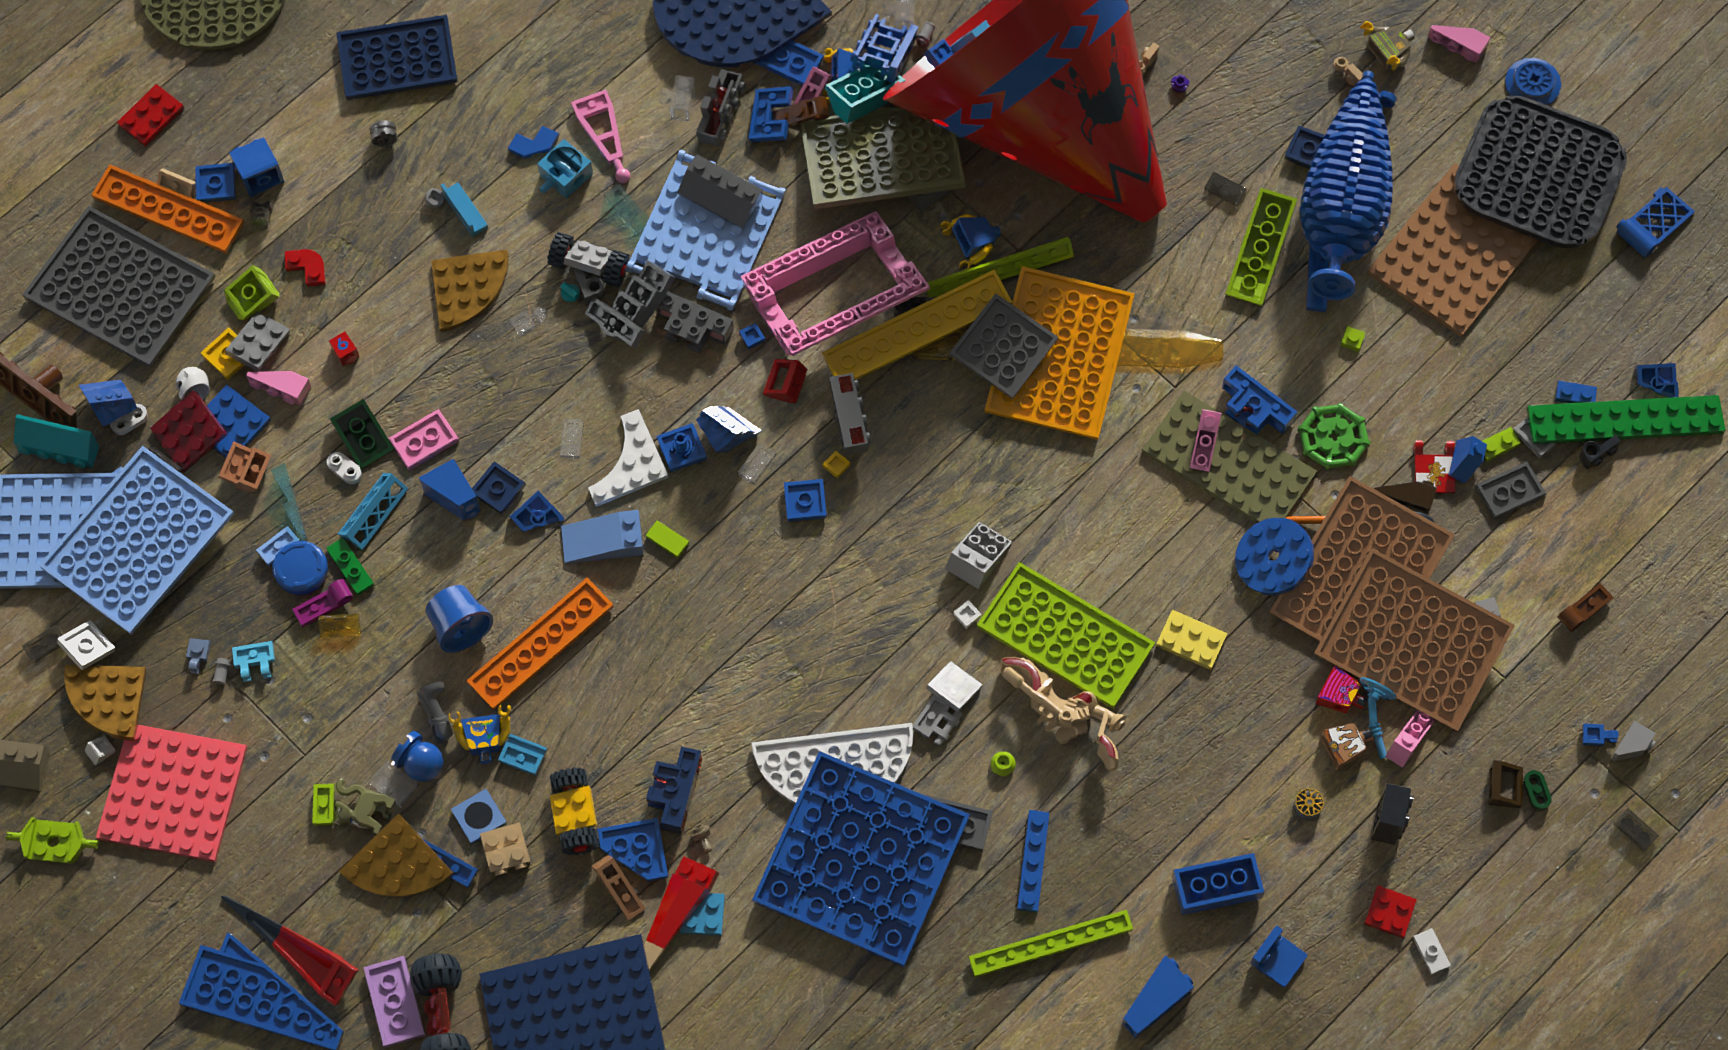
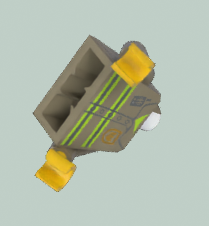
M1365 21L1360 26V29L1365 30L1363 32L1364 36L1369 34L1367 46L1385 70L1389 71L1392 68L1394 71L1396 68L1404 67L1410 56V42L1415 39L1414 33L1411 30L1402 33L1397 26L1376 27L1369 21Z

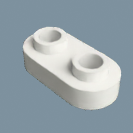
M136 404L137 409L110 423L111 429L117 435L129 433L147 420L148 412L146 408L141 404ZM137 414H141V417L135 418Z
M334 452L328 456V468L344 482L356 484L361 480L362 472L360 467L344 454ZM335 459L340 460L338 463H334ZM349 471H354L353 474H348Z

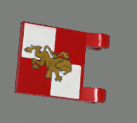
M1415 441V482L1429 481L1437 487L1436 493L1455 494V479L1449 476L1455 450L1454 441H1447L1445 445L1446 455L1423 454V441Z

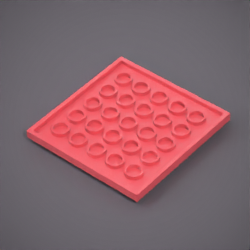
M137 725L135 741L124 740L96 839L216 862L246 756L247 745Z

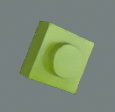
M1347 326L1340 346L1359 352L1366 332Z

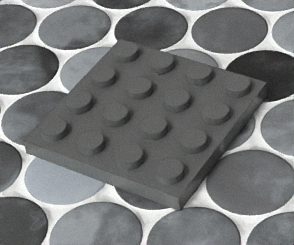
M995 293L952 349L950 356L1013 400L1058 341L1059 337Z

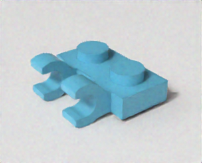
M272 641L232 647L235 669L240 668L243 682L252 681L249 666L260 665L263 679L271 678L269 663L275 662Z

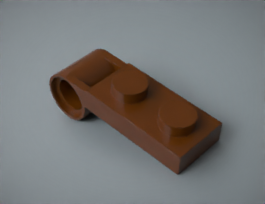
M823 96L814 97L773 111L774 120H787L789 123L788 128L812 119L816 121L829 118L827 98Z
M1599 583L1572 606L1566 607L1557 618L1570 632H1573L1611 602L1614 597Z

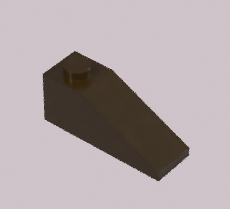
M1423 480L1422 482L1417 481L1374 487V489L1404 506L1429 513L1437 487L1432 482Z

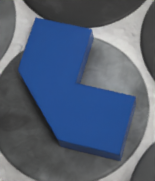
M544 126L540 128L534 140L516 133L508 147V151L522 158H529L541 152H549L559 138V133Z

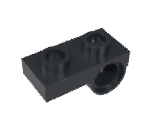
M1615 435L1601 446L1593 441L1587 442L1579 455L1582 465L1587 470L1592 466L1597 467L1603 462L1604 457L1607 455L1610 457L1618 451L1617 447L1621 440ZM1586 451H1591L1594 456L1588 455Z

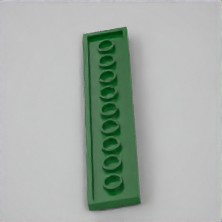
M1719 395L1529 405L1526 408L1532 444L1609 440L1615 435L1621 440L1724 434L1726 431Z

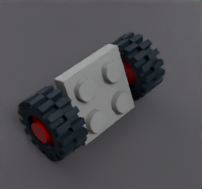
M561 232L555 234L548 252V265L560 269H565L566 265L599 276L604 270V283L616 287L621 286L626 276L625 270L630 260L629 254L617 250L610 251L605 247L591 245L586 241L578 240L573 245V236Z

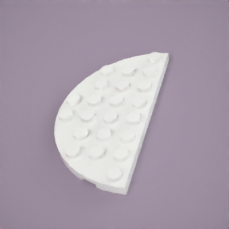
M912 723L752 742L751 744L756 764L767 783L779 795L795 804L819 751L896 783L902 775L911 754L913 726Z

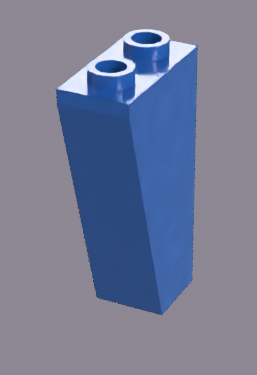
M1167 955L1161 960L1123 1018L1122 1024L1135 1039L1193 991L1194 983L1187 974L1183 975L1179 970L1178 963L1173 958L1169 959Z

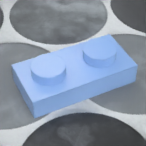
M287 526L256 551L270 567L274 562L276 554L282 547L300 540Z

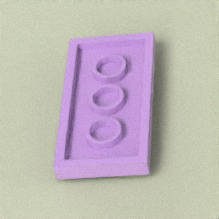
M401 956L364 967L384 1048L425 1036L405 957Z

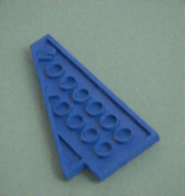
M227 932L221 950L200 945L179 1005L325 1049L338 1050L344 1031L233 935Z

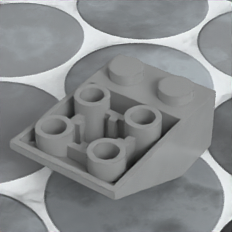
M978 522L951 552L945 569L979 589L993 572L1012 544V541Z

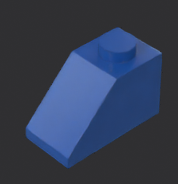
M1474 436L1457 440L1449 476L1461 483H1466L1482 464L1487 444Z

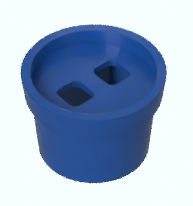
M463 585L450 586L440 591L428 602L425 613L436 632V639L441 649L448 653L460 652L478 643L490 631L494 621L492 614L483 605H480Z

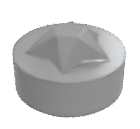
M432 188L426 192L424 201L428 207L438 208L444 202V195L439 189Z

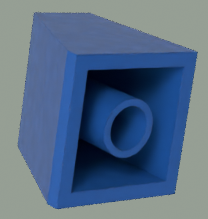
M264 137L255 139L251 143L237 147L229 152L250 197L285 182L279 164Z
M454 459L419 477L425 496L463 521L467 518H474L481 511L474 491Z

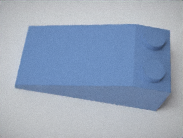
M639 510L612 513L561 526L565 564L644 555Z

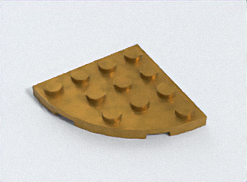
M507 249L431 260L440 332L463 326V323L474 317H479L492 305L503 288L508 272L509 260Z
M65 665L64 680L66 692L80 718L96 731L109 734L110 737L135 741L147 672L146 668L90 665L81 670L77 665Z
M400 814L393 818L339 870L354 885L375 894L391 897L417 895L437 887L454 874Z

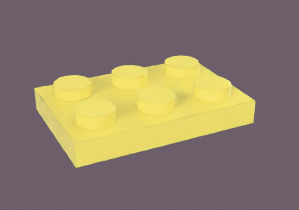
M1172 610L1156 643V647L1211 670L1227 637V633Z

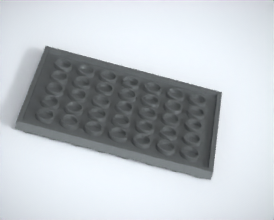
M88 206L22 295L26 300L151 368L216 276L207 269Z

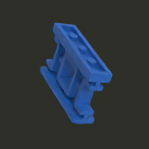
M876 14L873 20H869L867 30L863 31L862 38L857 43L856 51L853 50L850 59L853 62L852 69L856 70L857 66H860L859 69L863 70L865 65L882 70L881 76L884 77L887 74V81L895 83L916 41L919 26L911 24L910 28L907 29V26L904 25L899 30L886 26V19L880 21V15ZM876 44L891 48V51L876 47Z

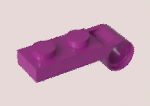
M340 579L330 584L327 591L292 610L303 628L349 603L353 599V595L345 581Z

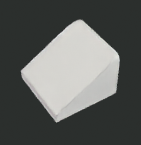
M105 736L88 742L85 748V753L94 765L101 763L116 751Z

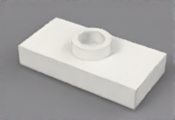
M1432 928L1413 936V940L1431 975L1451 966Z

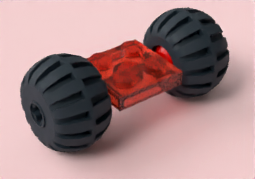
M432 954L420 957L414 961L410 969V982L414 990L420 995L430 996L425 1002V1013L428 1014L429 1019L427 1032L430 1034V1037L422 1042L419 1050H471L468 1040L463 1035L447 1033L451 1029L447 994L459 987L462 978V969L459 962L454 956L449 954Z

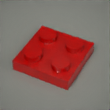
M1377 885L1364 925L1404 939L1417 899Z

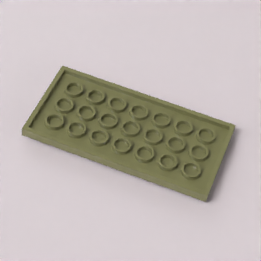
M1184 390L1146 443L1142 453L1256 523L1269 518H1286L1315 477L1317 471L1224 414H1221L1209 472L1190 468L1202 409L1214 412L1219 411Z

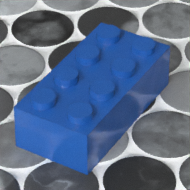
M1254 853L1174 869L1172 874L1181 915L1262 899L1264 894Z

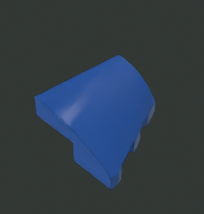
M1676 363L1635 366L1638 385L1669 398L1679 397Z
M539 490L509 516L522 531L564 519L560 512L550 504Z

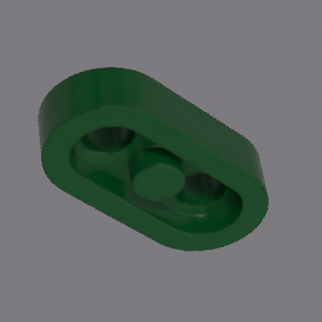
M1537 770L1529 771L1523 779L1527 796L1535 810L1544 811L1552 802L1545 777ZM1530 780H1535L1537 784L1532 785ZM1537 799H1542L1543 804H1539L1537 802Z

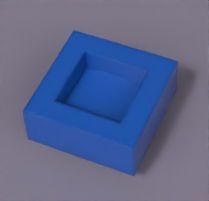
M756 323L739 331V335L748 350L765 342V337Z

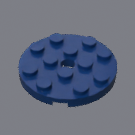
M1286 518L1265 519L1253 525L1241 538L1235 556L1236 569L1240 578L1249 588L1264 595L1284 594L1295 589L1304 581L1305 575L1313 565L1314 547L1310 536L1298 523ZM1273 551L1279 552V557L1276 560H1270Z

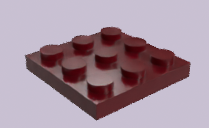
M194 390L150 427L175 464L184 473L228 435L199 394Z

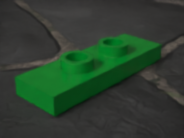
M344 538L326 547L328 553L358 596L375 586Z

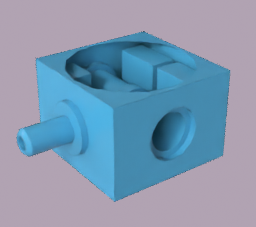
M565 139L537 163L540 177L546 181L539 190L542 193H546L553 187L566 199L593 175L591 161Z

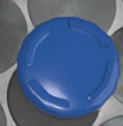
M306 541L291 542L282 547L276 554L272 564L273 575L278 585L286 592L295 595L309 594L323 584L328 573V562L322 550L315 544Z

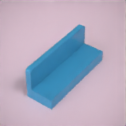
M444 183L440 185L445 199L472 237L488 228V224L459 183L449 188Z

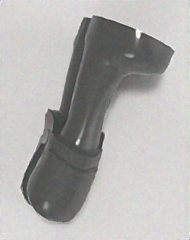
M443 682L429 684L417 692L418 699L429 716L427 722L430 724L434 738L438 743L446 742L453 735L448 717L443 713L438 702V695L445 689Z

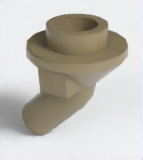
M704 824L695 826L690 834L695 842L701 841L704 853L711 852L712 848L707 837L711 835L710 827Z

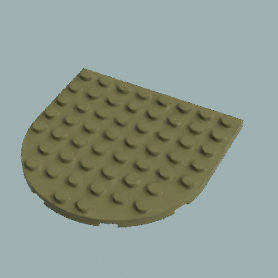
M285 0L140 1L149 22L168 40L197 50H220L240 45L260 34L276 18Z

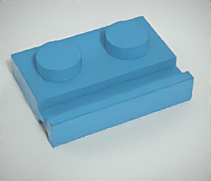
M509 734V738L503 747L498 761L536 776L548 749L547 747Z

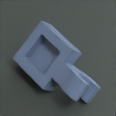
M190 638L186 654L187 660H190L188 669L191 670L190 673L199 674L201 661L207 662L211 646L210 640Z

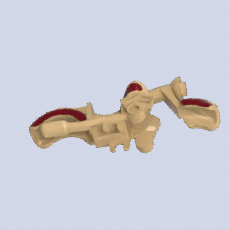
M1006 657L1001 659L1000 672L1002 677L1015 688H1020L1030 696L1031 707L1041 715L1037 720V724L1040 725L1042 722H1047L1049 724L1045 728L1047 732L1057 726L1061 727L1056 732V739L1059 743L1066 744L1078 735L1087 733V720L1090 716L1102 721L1097 737V744H1099L1097 754L1103 760L1108 771L1117 770V749L1104 733L1106 725L1109 726L1111 733L1116 730L1120 731L1126 723V715L1114 714L1108 709L1097 705L1095 695L1089 691L1082 692L1072 698H1068V700H1063L1052 689L1053 679L1049 678L1044 672H1040L1030 660H1026L1023 657Z

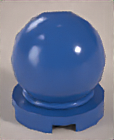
M412 731L407 735L409 739L404 745L399 743L391 757L393 762L391 764L398 769L404 766L405 772L413 780L418 782L431 781L442 771L444 763L442 753L435 745L429 742H422V735Z

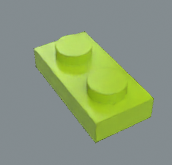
M1511 427L1482 441L1487 444L1484 460L1485 462L1490 461L1520 446L1521 442Z
M313 784V826L334 825L335 785Z

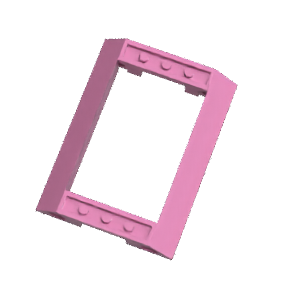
M877 211L741 276L753 305L785 353L790 356H794L930 289V286L913 262L908 263L895 245L894 235ZM871 246L898 285L802 331L800 335L792 319L788 320L777 304L774 292Z

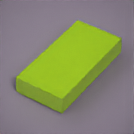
M658 520L645 535L647 539L676 558H679L689 545L687 539Z

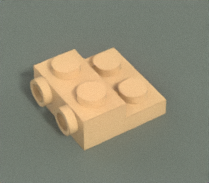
M520 822L480 833L491 874L495 873L498 876L507 873L509 868L515 867V870L528 867L527 863L531 861Z

